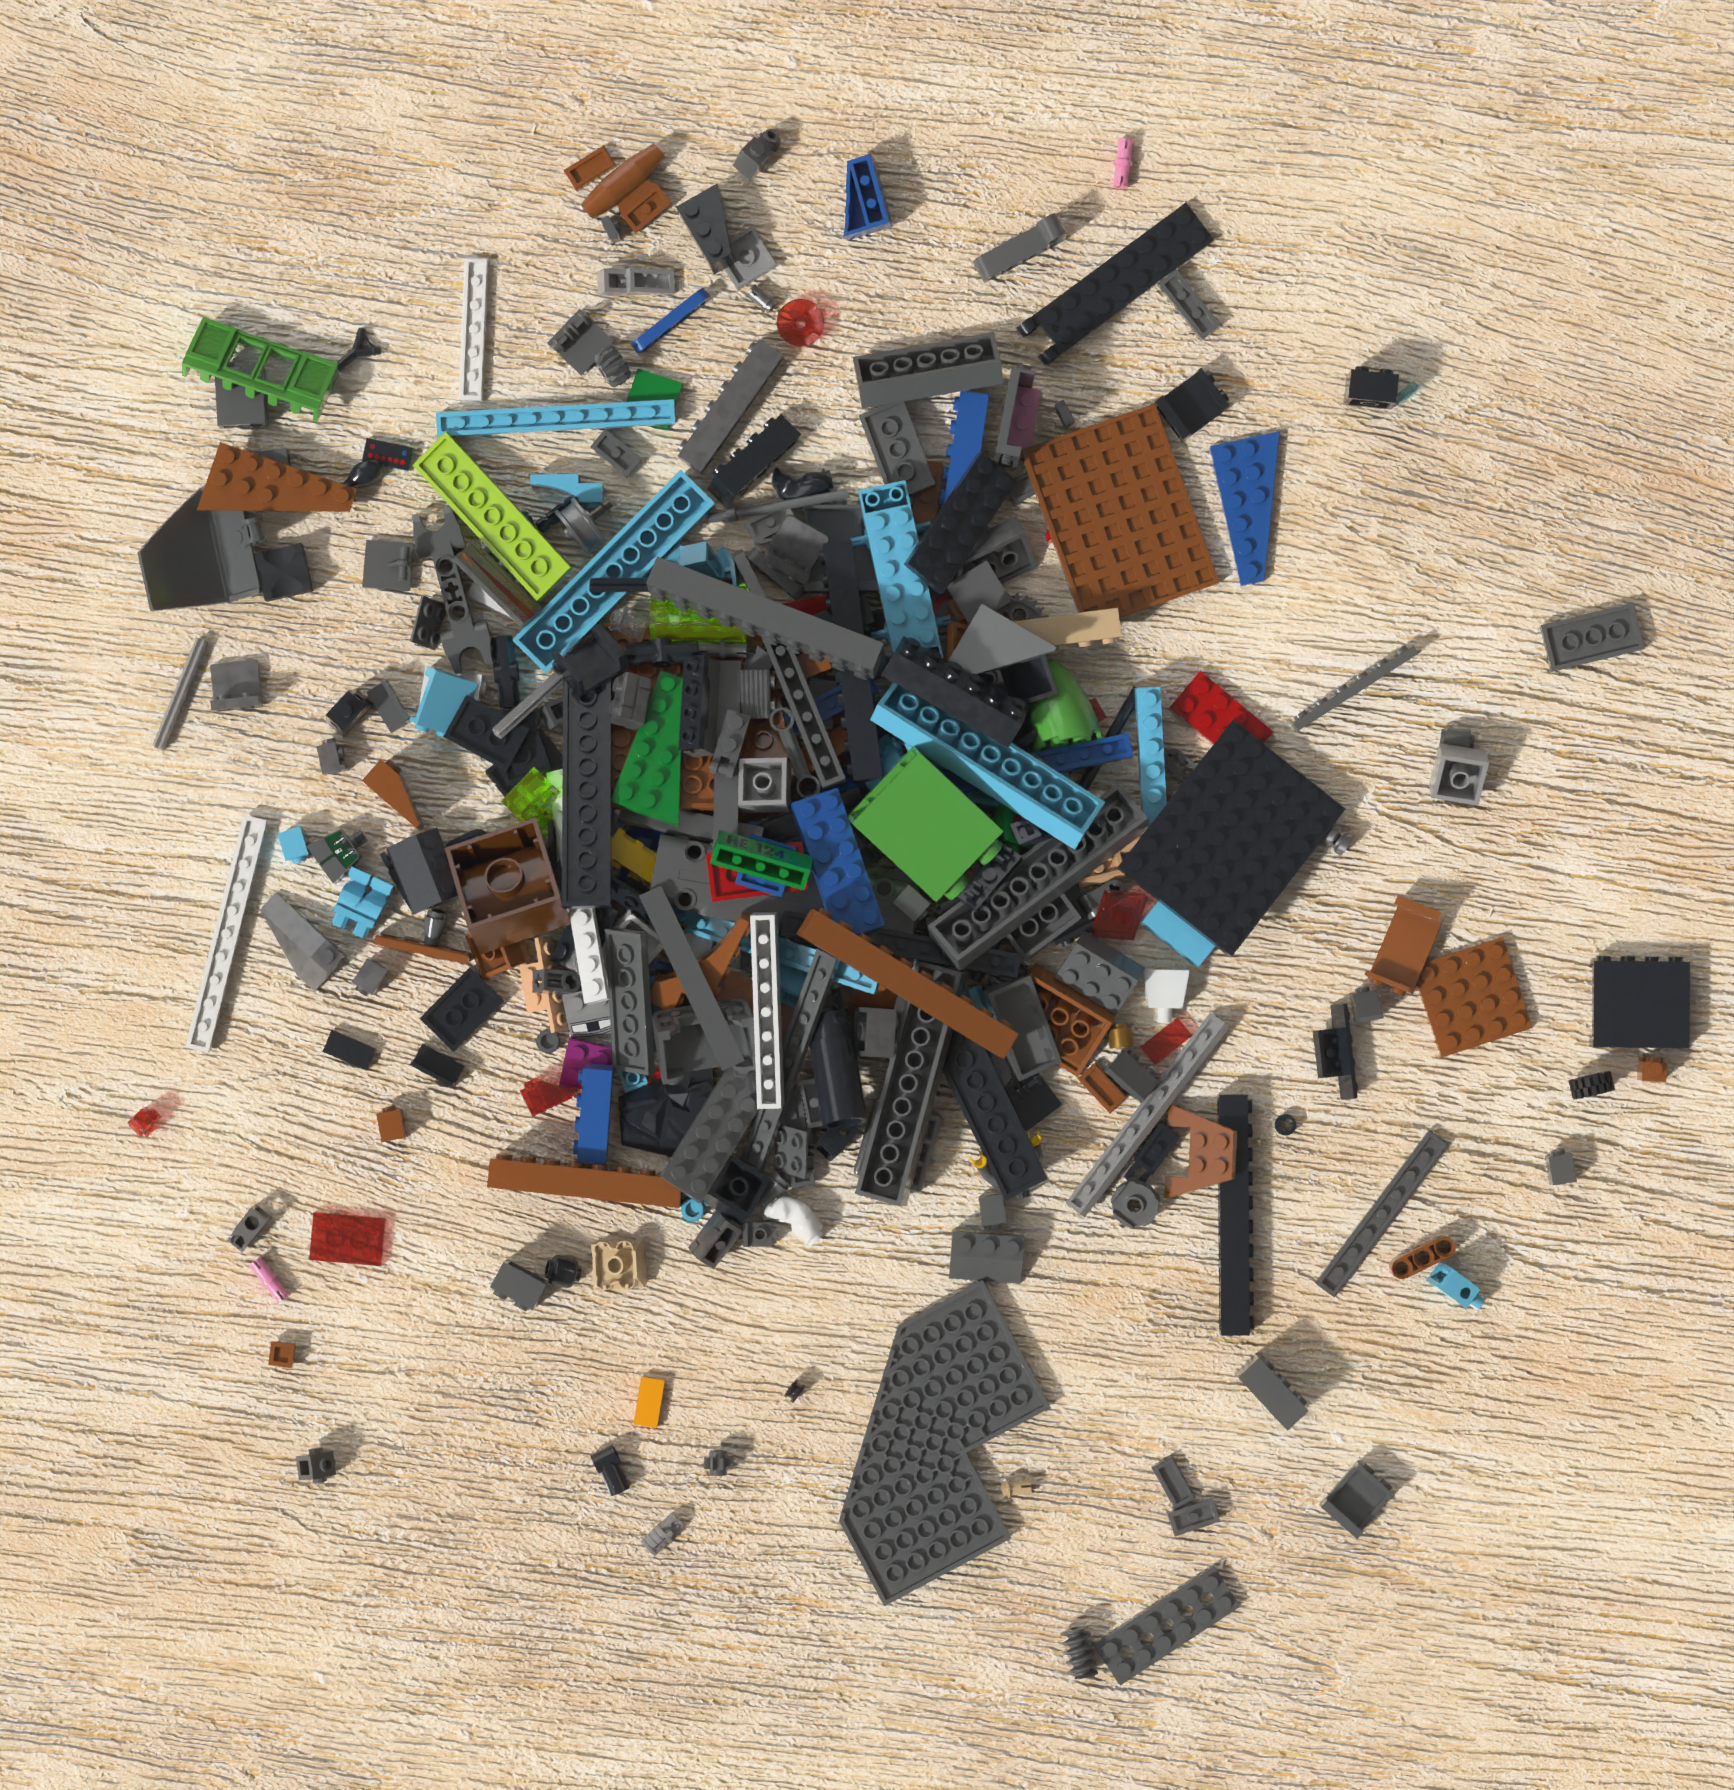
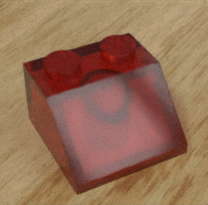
M538 1078L524 1083V1089L520 1090L532 1117L572 1099L578 1094L577 1090L548 1080L539 1081Z

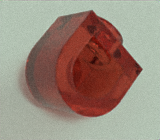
M145 1106L127 1124L139 1137L143 1135L148 1137L157 1129L155 1124L161 1116L154 1108L151 1107L149 1109Z

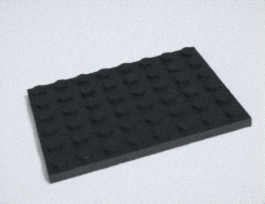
M1232 720L1118 865L1117 869L1231 958L1346 808Z

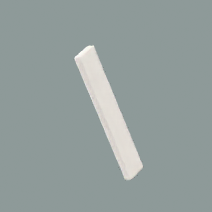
M465 257L459 401L483 402L489 275L488 258Z

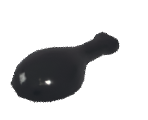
M377 460L362 461L352 468L347 480L341 484L353 488L371 486L381 478L383 473L382 464Z

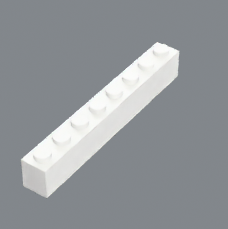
M754 912L750 915L757 1109H779L784 1105L778 912Z

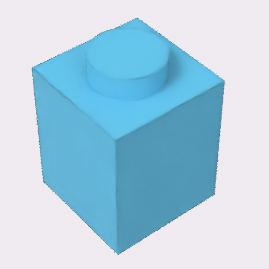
M296 827L277 833L285 861H292L293 865L307 861L306 856L311 855V852L306 847L308 842L303 827Z

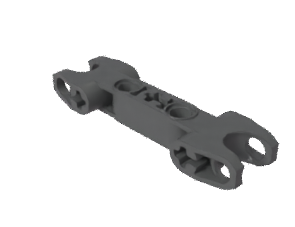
M446 505L443 506L445 523L437 531L425 529L418 513L412 515L413 539L420 561L428 558L433 559L451 629L441 631L439 634L443 650L452 665L454 673L459 675L462 674L461 656L468 649L479 650L483 655L486 666H492L494 661L492 638L487 621L485 619L473 622L459 567L452 560L455 557L454 551L465 549L466 543L462 528L458 524L452 508ZM445 561H450L453 564L452 570L448 573L441 572V564ZM453 584L456 588L459 587L455 594L458 600L463 599V601L454 602L452 594L447 592V590H450V585ZM457 607L465 609V615L461 619H455L453 616V611Z

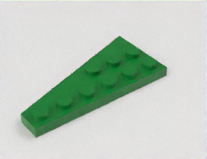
M660 671L647 705L645 723L638 728L611 802L613 805L679 827L681 751L678 750L683 678Z

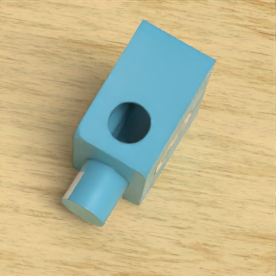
M1442 1262L1437 1264L1426 1280L1465 1308L1470 1305L1475 1310H1479L1485 1302V1299L1478 1294L1480 1288Z

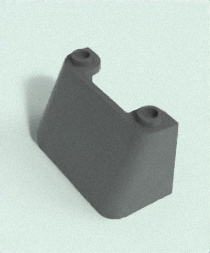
M743 999L717 1001L745 1060L732 1068L742 1074L756 1070L754 1018L748 1003ZM692 1006L660 1010L653 1013V1030L663 1084H679L685 1078V1072L720 1067Z

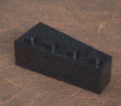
M782 414L776 419L771 417L763 425L764 430L760 434L755 432L746 441L748 445L744 449H736L729 457L731 461L726 465L721 463L713 471L714 477L708 491L725 508H730L734 504V499L738 493L743 495L754 483L753 479L755 477L760 479L771 467L770 464L772 462L776 463L798 442L801 433Z

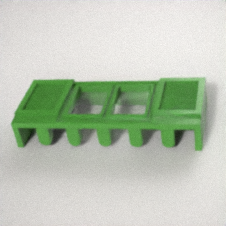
M205 317L202 318L182 361V376L187 377L190 369L200 371V380L208 383L211 376L223 379V388L226 390H232L234 383L245 387V395L249 398H254L257 391L267 394L268 403L272 406H277L279 399L291 403L290 410L295 414H299L302 407L313 410L314 422H318L338 378V363L305 351L300 352L291 349L284 344L268 341L261 336L245 333L238 328Z

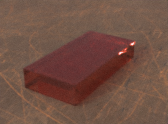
M1176 1017L1172 1023H1169L1142 1044L1140 1048L1155 1066L1192 1037V1035L1180 1019Z

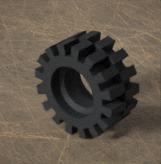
M1611 1071L1582 1076L1568 1081L1573 1100L1615 1090Z

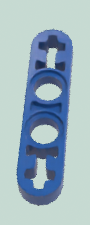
M704 288L699 289L639 336L631 346L638 355L642 354L711 299V296Z

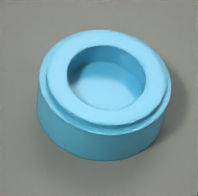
M688 1198L681 1205V1214L687 1221H698L704 1215L705 1206L703 1202L698 1203L692 1198Z

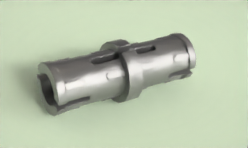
M720 640V642L698 641V655L720 657V659H725V657L746 658L747 642L733 643L725 642V640Z

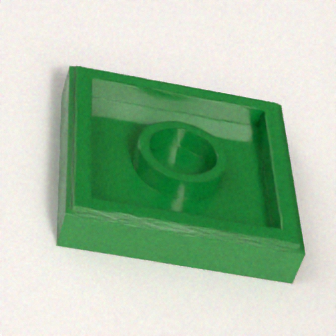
M638 368L626 402L674 399L676 408L683 383ZM656 425L665 429L669 428V425Z

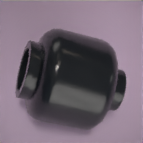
M555 1255L552 1260L548 1259L546 1263L545 1278H548L550 1285L571 1288L575 1281L579 1282L582 1269L578 1267V1262L575 1258Z

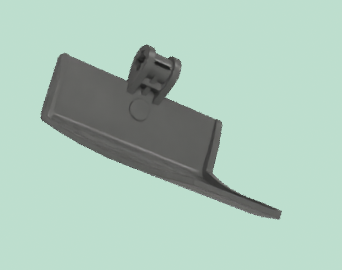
M205 486L200 487L137 552L150 611L224 604L262 593V585L253 546L267 541L266 536H263L262 517L247 519L245 511H197Z

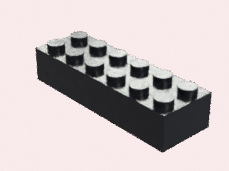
M903 636L882 673V676L1008 748L1022 726L1029 707L1021 699L1010 697L1000 687L989 685L979 675L968 673L958 663L947 661L942 658L940 653L932 649H926L921 646L919 641L911 637Z

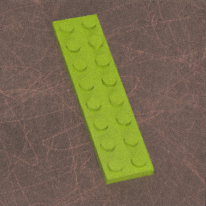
M444 432L412 465L536 601L540 602L573 569L447 432Z

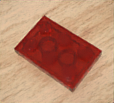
M313 1212L309 1260L382 1266L386 1218Z

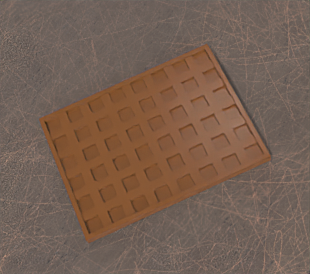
M1155 403L1021 450L1023 462L1078 613L1118 608L1119 618L1220 583Z

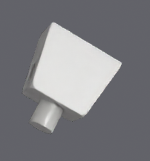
M1144 969L1142 977L1147 1008H1158L1157 1022L1172 1023V1008H1183L1189 970Z

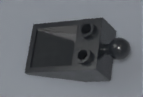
M1046 655L1023 663L1019 662L1009 665L1006 668L993 672L979 674L984 682L991 686L1000 687L1004 690L1005 694L1012 698H1019L1025 704L1059 694ZM988 674L994 676L993 682H990Z

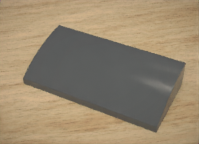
M1031 975L1021 976L982 991L988 1010L994 1013L992 1018L998 1022L1004 1019L1014 1025L1013 1031L1018 1033L1016 1040L1005 1056L1014 1079L1021 1081L1062 1062Z

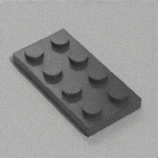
M905 401L882 405L859 415L884 484L905 480L909 497L937 486Z
M1634 603L1539 626L1550 672L1645 649Z

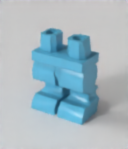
M351 866L348 875L350 881L344 885L333 909L336 913L332 924L345 929L349 919L357 921L353 934L364 939L369 934L371 928L376 927L388 903L387 899L392 895L396 885L356 866ZM371 886V892L365 896L367 887Z

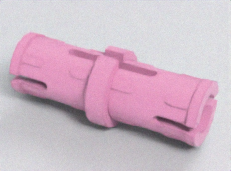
M1119 138L1117 159L1114 160L1116 168L1113 187L1118 188L1121 182L1120 188L1127 189L1129 169L1133 164L1131 153L1134 140L1128 139L1126 141V138Z
M261 1256L255 1260L261 1269L255 1262L249 1265L261 1280V1286L268 1289L277 1304L283 1300L278 1291L283 1298L290 1295L277 1279L278 1275L276 1272L272 1273Z

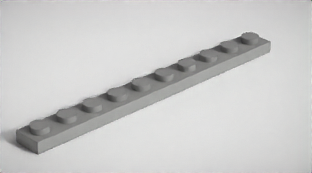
M1209 1013L1158 1080L1157 1085L1139 1105L1066 1201L1067 1205L1084 1218L1087 1216L1230 1026L1212 1013Z

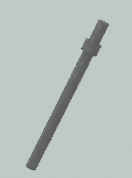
M843 489L738 509L737 507L726 508V511L708 514V519L710 523L725 520L733 522L738 521L742 517L847 499L848 491Z

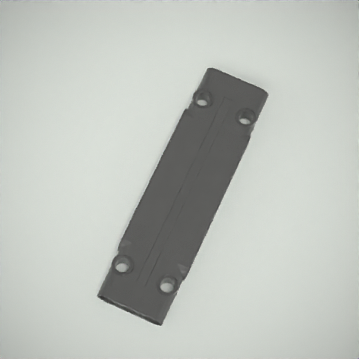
M660 835L650 890L662 886L672 908L735 922L742 911L750 915L754 912H778V930H781L785 910L808 914L811 909L819 911L822 908L825 910L812 870L807 880V890L785 892L782 894V897L769 894L712 902L706 854L712 853L713 843ZM697 845L700 847L701 854L698 858L693 859L688 856L687 850L690 846ZM867 873L885 923L883 929L912 934L914 922L890 901L905 884H909L919 894L921 887L916 883L874 876L871 873ZM880 882H887L890 885V890L885 895H880L877 891V886ZM687 892L692 896V901L689 905L683 906L678 902V897L681 893Z

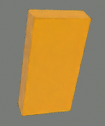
M641 1376L633 1424L653 1428L658 1427L665 1380Z

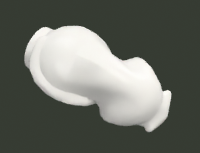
M783 1196L776 1201L770 1202L765 1208L762 1217L763 1222L776 1219L778 1222L791 1224L792 1231L804 1240L805 1245L808 1244L811 1247L824 1234L821 1231L823 1225L817 1215L806 1204L795 1198Z

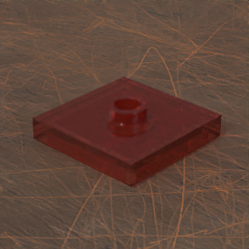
M1104 889L1091 934L1094 937L1134 940L1148 896L1143 893Z

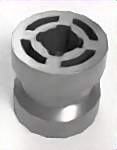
M1335 823L1321 843L1334 848V852L1341 856L1353 841L1354 836L1350 833H1344L1341 827Z

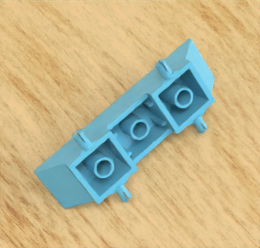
M905 480L858 490L865 531L863 536L850 538L852 542L860 541L852 543L853 547L866 545L871 553L885 619L884 629L870 632L871 636L878 634L880 636L872 638L875 640L886 639L890 644L893 655L903 636L911 637L919 641L921 646L926 649L937 651L943 658L938 627L947 626V623H950L951 620L942 621L951 619L950 615L935 617L928 584L904 565L918 543V534L927 530L928 527L926 526L930 525V521L920 524L915 523Z

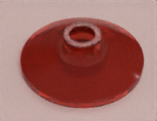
M795 299L786 303L779 311L777 329L783 340L790 345L797 347L808 346L816 342L821 336L824 329V316L815 303L806 299ZM803 320L805 326L798 328L796 326L797 321Z

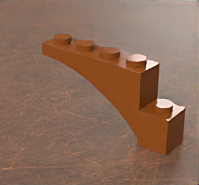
M744 911L741 912L725 937L713 949L697 959L715 999L722 987L718 985L721 978H727L732 965L729 962L732 956L737 958L742 945L739 942L742 936L747 937L751 930V924L749 923L750 914ZM675 971L666 974L657 973L650 987L651 1003L665 1010L681 1006L685 992Z

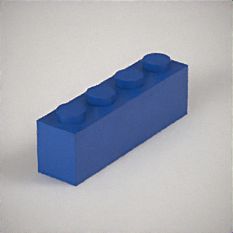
M585 1063L583 1070H579L578 1084H582V1093L577 1094L576 1107L581 1108L580 1117L576 1116L575 1131H579V1139L574 1140L573 1154H577V1162L606 1164L614 1065Z

